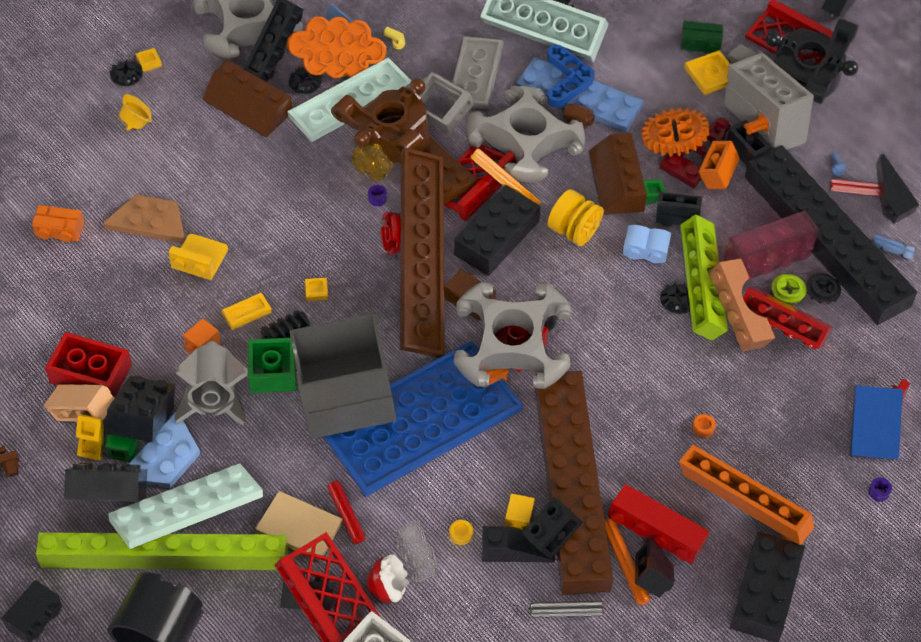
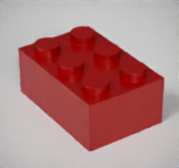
M65 332L45 370L51 384L104 385L115 398L132 363L127 349Z

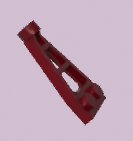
M718 117L709 126L707 140L710 142L722 141L724 135L731 127L730 123L725 118ZM696 145V151L694 152L703 156L699 165L684 158L683 156L686 153L683 151L680 156L674 153L670 157L668 154L660 163L659 169L694 189L702 181L699 170L708 150Z

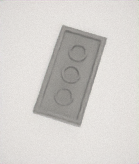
M464 36L452 83L472 95L474 102L472 108L488 109L504 46L503 40ZM449 96L448 106H453L457 100Z

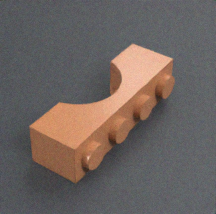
M742 259L719 262L709 273L742 352L765 347L775 339V336L767 318L753 313L743 300L742 287L749 279V275Z

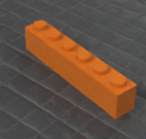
M694 444L679 461L683 476L800 546L815 527L812 513Z

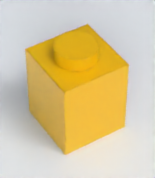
M511 494L505 526L524 531L531 522L535 498Z

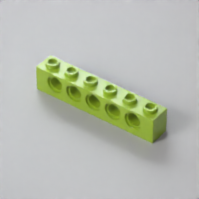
M695 214L680 225L692 329L694 333L713 341L728 331L726 311L720 302L718 292L709 273L719 263L714 223Z

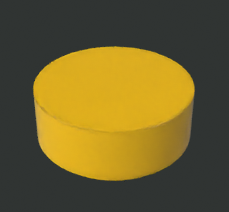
M466 520L454 521L449 528L451 541L457 545L468 544L473 538V526Z

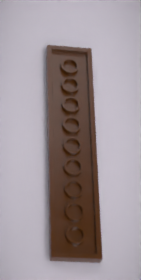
M404 147L401 150L400 350L440 358L445 355L443 157Z

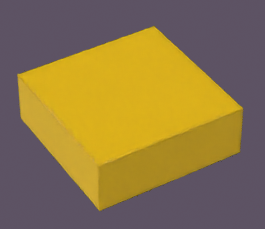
M155 48L136 53V59L141 65L143 72L162 66Z
M327 277L305 279L306 301L328 300Z

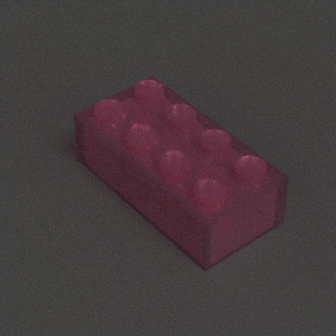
M804 210L729 238L724 261L741 258L749 275L747 281H750L756 276L768 274L774 269L787 267L795 261L805 260L811 256L819 229Z

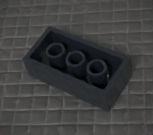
M505 185L455 237L454 255L489 276L539 223L541 206Z
M757 531L730 629L771 642H779L784 630L805 545L800 546L795 542Z

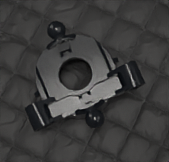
M839 18L831 37L825 35V33L810 31L804 28L786 33L783 37L777 31H771L766 35L767 45L770 47L778 46L774 63L813 94V101L822 104L824 99L837 89L842 72L846 76H854L858 72L857 63L853 60L846 61L845 55L859 28V25ZM799 50H813L823 54L825 59L818 65H807L801 62L797 52Z

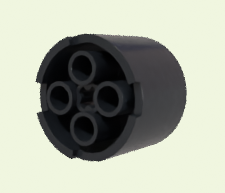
M140 573L109 624L107 631L114 642H188L204 613L201 609L204 604L192 591L180 583L175 586L170 582L162 581V577L159 574Z

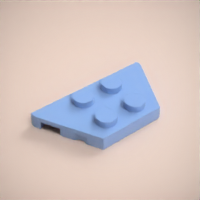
M176 412L164 424L154 441L148 442L129 463L141 465V469H148L147 486L158 485L159 487L171 488L200 455L199 448L184 421L179 424L175 422Z

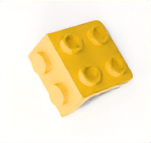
M189 234L181 248L175 246L170 248L168 253L171 268L212 281L228 252V246L218 241Z

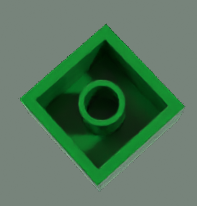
M291 338L248 340V380L250 393L297 391L296 362Z

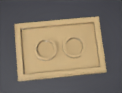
M279 491L257 525L256 533L286 535L287 546L296 551L325 532L328 533L333 541L343 524V519ZM324 541L316 544L315 554L324 556L328 549Z

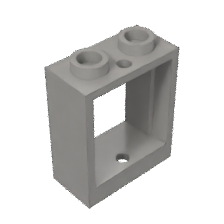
M431 72L428 77L423 79L426 85L425 91L419 96L422 98V102L425 103L435 88L457 100L443 119L426 110L428 123L451 135L474 105L472 95Z

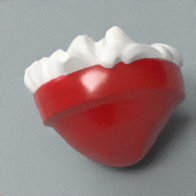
M394 554L375 561L366 578L368 591L383 603L398 602L409 583L405 579L408 573L404 570L403 563Z

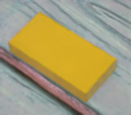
M261 292L222 309L221 312L230 329L234 330L272 313V309Z

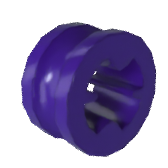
M374 185L369 188L368 201L371 205L382 206L386 203L387 190L385 187Z
M875 478L869 487V495L873 500L883 502L889 498L892 485L885 478ZM879 486L880 489H885L884 493H881L878 489L876 490V487Z

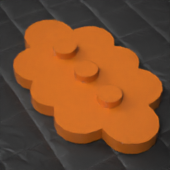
M313 17L307 21L304 31L293 32L288 37L286 43L291 55L302 58L303 67L309 74L321 75L325 72L331 78H340L345 74L348 77H353L368 69L369 64H377L383 61L387 52L383 41L371 37V29L367 23L361 20L349 23L343 17H334L329 21L324 17Z

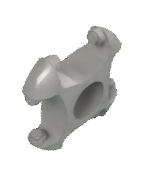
M194 0L193 7L197 14L214 13L224 27L219 35L205 34L203 37L204 47L211 53L231 60V58L240 55V47L256 43L273 9L272 3L275 0ZM244 15H255L253 18H239ZM301 21L296 24L293 32L302 30L303 24Z
M512 86L505 92L504 99L509 103H515L514 105L491 117H483L480 111L471 112L467 120L466 135L469 145L478 148L482 145L483 140H485L504 154L508 151L515 154L516 163H508L504 170L518 182H541L548 175V169L545 166L538 165L536 162L563 147H568L569 153L572 156L582 154L585 145V131L582 122L572 120L569 124H566L546 111L541 105L547 101V97L540 88ZM524 129L531 131L537 135L527 136L520 134L515 130Z
M483 281L474 285L462 295L456 303L457 315L464 317L474 312L480 316L484 328L482 343L477 355L470 357V354L464 350H457L454 354L453 362L455 366L471 383L477 387L489 386L490 374H486L487 370L513 368L537 372V376L533 375V387L545 389L558 381L570 368L569 355L561 353L554 360L548 358L542 340L543 327L549 316L556 315L559 319L567 320L571 315L570 304L554 287L547 283L536 285V296H539V300L513 303L488 299L489 295H493V284ZM514 325L527 330L531 337L521 345L510 346L498 341L495 334L505 326Z

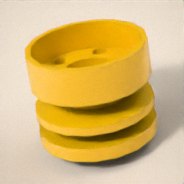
M569 189L561 195L552 208L547 226L559 235L566 234L567 240L573 241L577 246H583L592 238L599 227L604 210L603 207L595 205L591 200L585 202L583 195L573 189Z

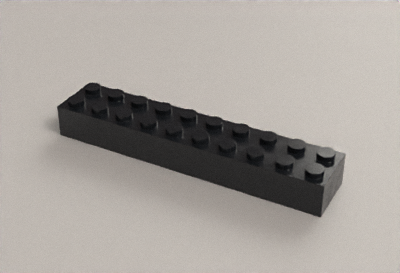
M783 145L748 161L745 179L877 326L912 307L918 291Z

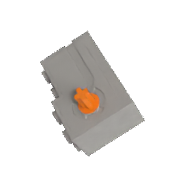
M763 53L730 64L724 105L739 119L749 122L744 125V128L747 129L746 133L749 135L758 132L771 146V150L781 145L788 150L806 143L814 95Z

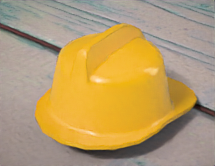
M125 94L123 96V105L119 118L125 123L127 131L131 128L140 130L148 122L152 121L151 110L143 101L133 95Z

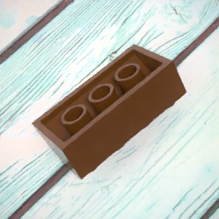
M226 60L214 71L203 96V101L266 138L288 118V111L292 109L290 95L229 60Z
M632 133L611 134L589 150L599 203L604 210L603 215L644 212L647 193Z

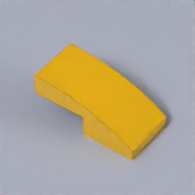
M79 414L76 428V437L79 438L77 456L100 461L103 458L104 448L103 420Z

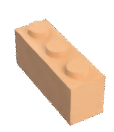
M58 385L43 406L57 421L77 422L79 414L104 420L107 415V409L115 398L104 385Z

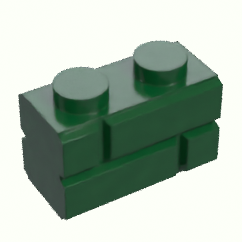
M683 21L680 50L706 52L708 54L721 51L723 25Z

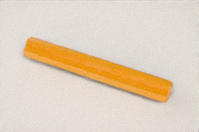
M476 149L473 152L471 159L499 183L510 187L538 205L541 204L537 197L483 151Z

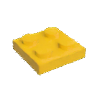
M720 50L685 62L684 69L704 95L726 88L729 81L727 76L730 63Z

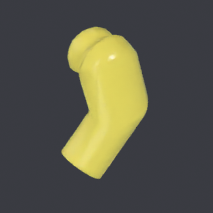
M390 27L385 28L383 35L392 39L395 49H402L406 44L404 34Z

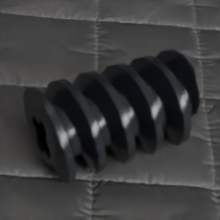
M295 310L293 316L287 314L285 320L279 318L277 324L271 322L269 328L262 326L261 334L263 339L291 338L290 330L309 327L311 324L303 311Z

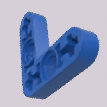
M556 44L548 48L547 60L549 63L567 76L548 91V104L559 108L590 87L594 82L595 72L563 46ZM572 63L575 67L568 68L566 64ZM571 84L576 86V88L568 89L566 86Z

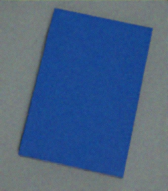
M855 386L850 456L899 459L903 389Z

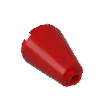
M385 212L382 216V220H385V226H381V241L384 250L389 251L387 255H395L401 253V213Z

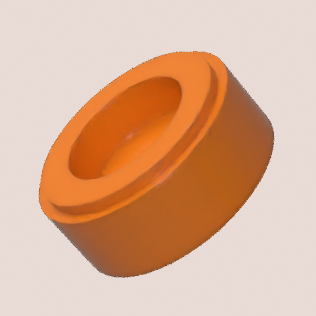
M700 414L694 418L692 431L695 435L701 438H708L715 432L716 422L713 417L707 414Z

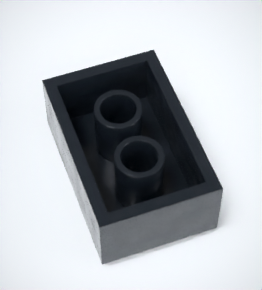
M130 376L107 409L106 434L153 442L174 409L175 384H170L163 380H149L142 376Z
M89 462L73 464L72 468L65 469L64 499L138 502L146 498L148 469H141V465L126 464L122 468H117V464L102 463V465H97V467H93V463Z

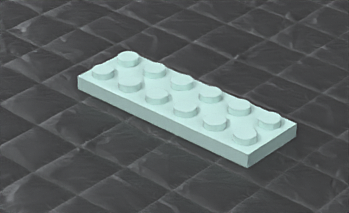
M388 57L289 110L288 117L313 142L345 124L336 120L331 113V108L345 95L352 96L364 107L383 91L399 90L402 86L409 88L411 80Z
M239 463L108 513L109 521L129 549L259 499L263 497V490Z

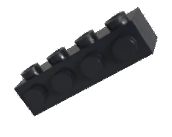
M277 0L243 69L268 82L275 74L277 62L284 56L287 39L293 33L296 24L301 21L304 9L287 0Z

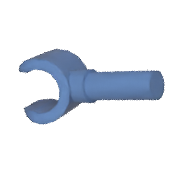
M832 152L831 155L835 162L831 167L832 174L835 177L844 175L845 171L843 169L846 168V163L839 160L836 152Z

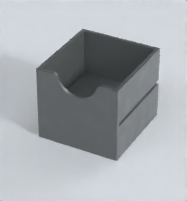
M375 313L290 330L298 373V387L311 439L397 421Z

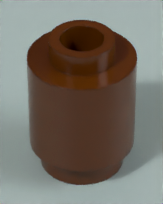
M569 103L564 110L563 119H566L568 123L572 120L582 122L583 128L587 129L588 126L591 127L593 125L595 115H593L592 109L576 103Z

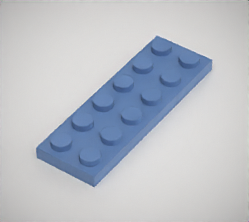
M534 57L517 81L516 86L540 88L548 97V91L567 76L551 63ZM594 81L590 87L562 107L566 108L569 103H576L592 109L595 121L626 133L643 107L644 100ZM571 84L566 86L568 89L576 88V86Z

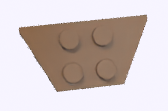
M136 194L104 221V228L107 230L178 243L185 242L180 212L176 201Z

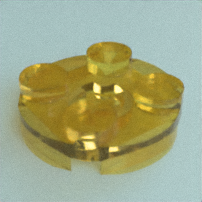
M368 144L365 147L357 146L352 152V164L361 174L365 172L370 174V179L384 180L393 168V163L383 153L382 147L378 144Z

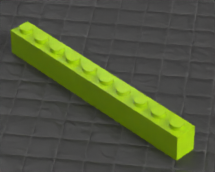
M39 532L36 557L41 568L277 570L274 565L288 554L286 535L167 534L129 549L119 533Z

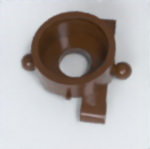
M413 79L409 84V88L402 86L399 90L383 91L364 107L352 96L345 95L331 108V113L336 120L358 131L354 135L355 144L362 147L363 151L370 158L382 163L401 162V150L404 147L423 151L430 139L425 105L419 96L425 91L426 86L421 79ZM403 116L397 122H380V120L387 117Z

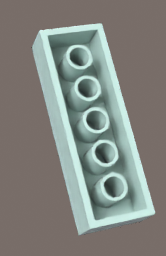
M487 0L480 16L486 24L548 46L561 45L573 55L593 62L608 27L605 18L553 0Z

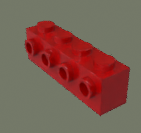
M755 287L747 288L743 297L747 307L753 313L767 318L772 329L778 328L784 331L783 334L792 339L798 338L804 341L803 344L809 348L819 349L823 347L833 326Z
M627 484L624 485L611 503L608 517L615 523L627 527L638 536L653 539L659 548L669 551L680 560L686 561L691 565L705 546L710 533L707 529Z

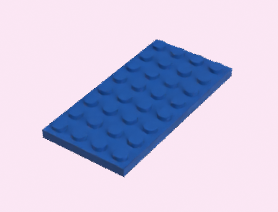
M473 341L390 384L397 421L323 436L365 497L523 410V404L503 379L485 388L477 387L457 369L453 362L454 354L457 350L466 351L470 354V357L477 355L480 349Z

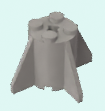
M213 341L207 342L205 345L195 349L176 367V374L187 382V388L175 414V422L179 424L194 412L201 415H206L207 412L214 413V416L227 413L242 425L245 423V416L235 392V384L247 376V368L226 348L219 346L218 343Z

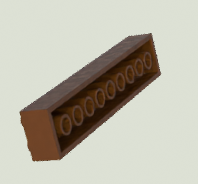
M567 371L551 386L545 389L534 388L549 502L555 496L583 521L581 526L556 553L561 594L575 595L611 592L613 574L582 371Z

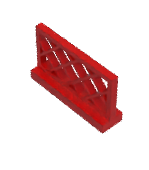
M771 0L768 3V8L745 34V38L776 55L778 46L770 47L765 42L768 29L777 28L781 37L786 34H782L781 27H789L792 31L804 28L810 31L825 33L829 37L832 36L833 31L776 0ZM767 17H770L774 19L776 23L765 24V19ZM764 30V37L753 35L755 31ZM801 50L798 51V58L803 63V59L814 58L815 63L813 65H818L825 59L823 54L813 50L812 53L802 54Z
M481 145L478 148L471 146L457 160L461 165L471 163L472 168L466 169L475 177L476 173L485 172L481 166L474 167L476 162L471 159V155L476 149L483 151L492 160L498 159L497 164L503 169L508 163H516L515 154L509 151L506 154H502L485 145ZM489 173L485 176L476 177L477 184L472 189L458 196L463 198L457 204L450 201L444 206L458 212L459 217L467 221L502 185Z
M327 532L281 558L274 565L322 642H341L358 626L353 627L354 622L360 624L363 619L355 617L357 605L364 606L369 613L372 611L380 616ZM324 541L329 548L327 557L315 554L316 544ZM298 555L310 557L308 568H299L293 558ZM314 558L326 561L324 574L311 571ZM330 563L338 564L341 567V578L328 575ZM310 575L323 578L321 591L311 588L309 585ZM327 579L340 583L337 595L325 592ZM344 584L353 586L355 589L354 599L342 596ZM323 597L336 599L334 612L324 609L322 605ZM340 601L353 604L351 616L338 613ZM337 618L350 621L348 631L342 635L336 628Z

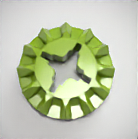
M791 274L779 275L773 280L771 285V292L774 294V297L790 305L795 302L800 303L805 298L807 292L803 280ZM786 285L788 286L789 290L792 291L791 294H789L787 290H785Z

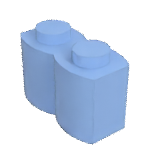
M628 225L623 255L633 260L646 259L655 264L666 263L671 233L662 229H649L640 225Z

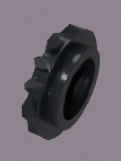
M127 59L125 62L118 61L117 65H112V70L110 71L111 80L120 86L134 85L143 76L141 65L137 64L135 60L131 62ZM128 69L129 71L127 72V74H126V76H125V74H124L123 72H125V70Z
M304 67L302 70L296 69L294 73H290V78L288 79L290 88L300 94L312 93L321 85V77L309 74ZM308 77V80H304V81L301 83V79H305V78Z
M823 273L814 274L807 280L806 293L811 295V300H818L819 304L825 302L829 305L832 301L836 302L841 294L839 282L830 275ZM828 287L826 292H819V288L823 289Z
M675 282L673 285H666L660 295L663 307L677 314L690 311L688 288L685 284L677 285ZM676 293H678L679 296L682 297L680 303L677 297H675Z

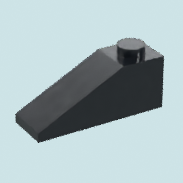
M881 154L876 162L881 207L884 216L895 224L915 213L919 203L885 154Z
M483 526L482 562L555 563V555L550 559L539 551L522 534L523 530L507 526Z

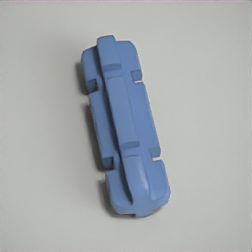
M879 234L875 235L872 242L879 249L883 247V250L899 256L902 254L907 259H912L915 253L914 247L909 245L906 247L904 243L890 238L886 240L884 236Z

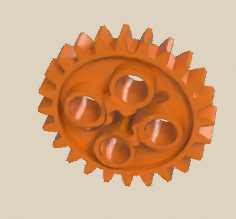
M681 107L677 111L670 108V112L662 110L661 115L655 113V118L649 117V122H644L645 127H642L641 133L644 146H647L649 151L653 150L654 154L661 152V156H664L666 153H669V156L672 157L674 153H677L680 156L683 151L689 154V149L696 151V145L703 146L702 141H707V136H709V123L707 122V117H703L702 112L697 114L696 109L690 112L689 108H686L684 111H682ZM672 122H676L679 141L674 139Z

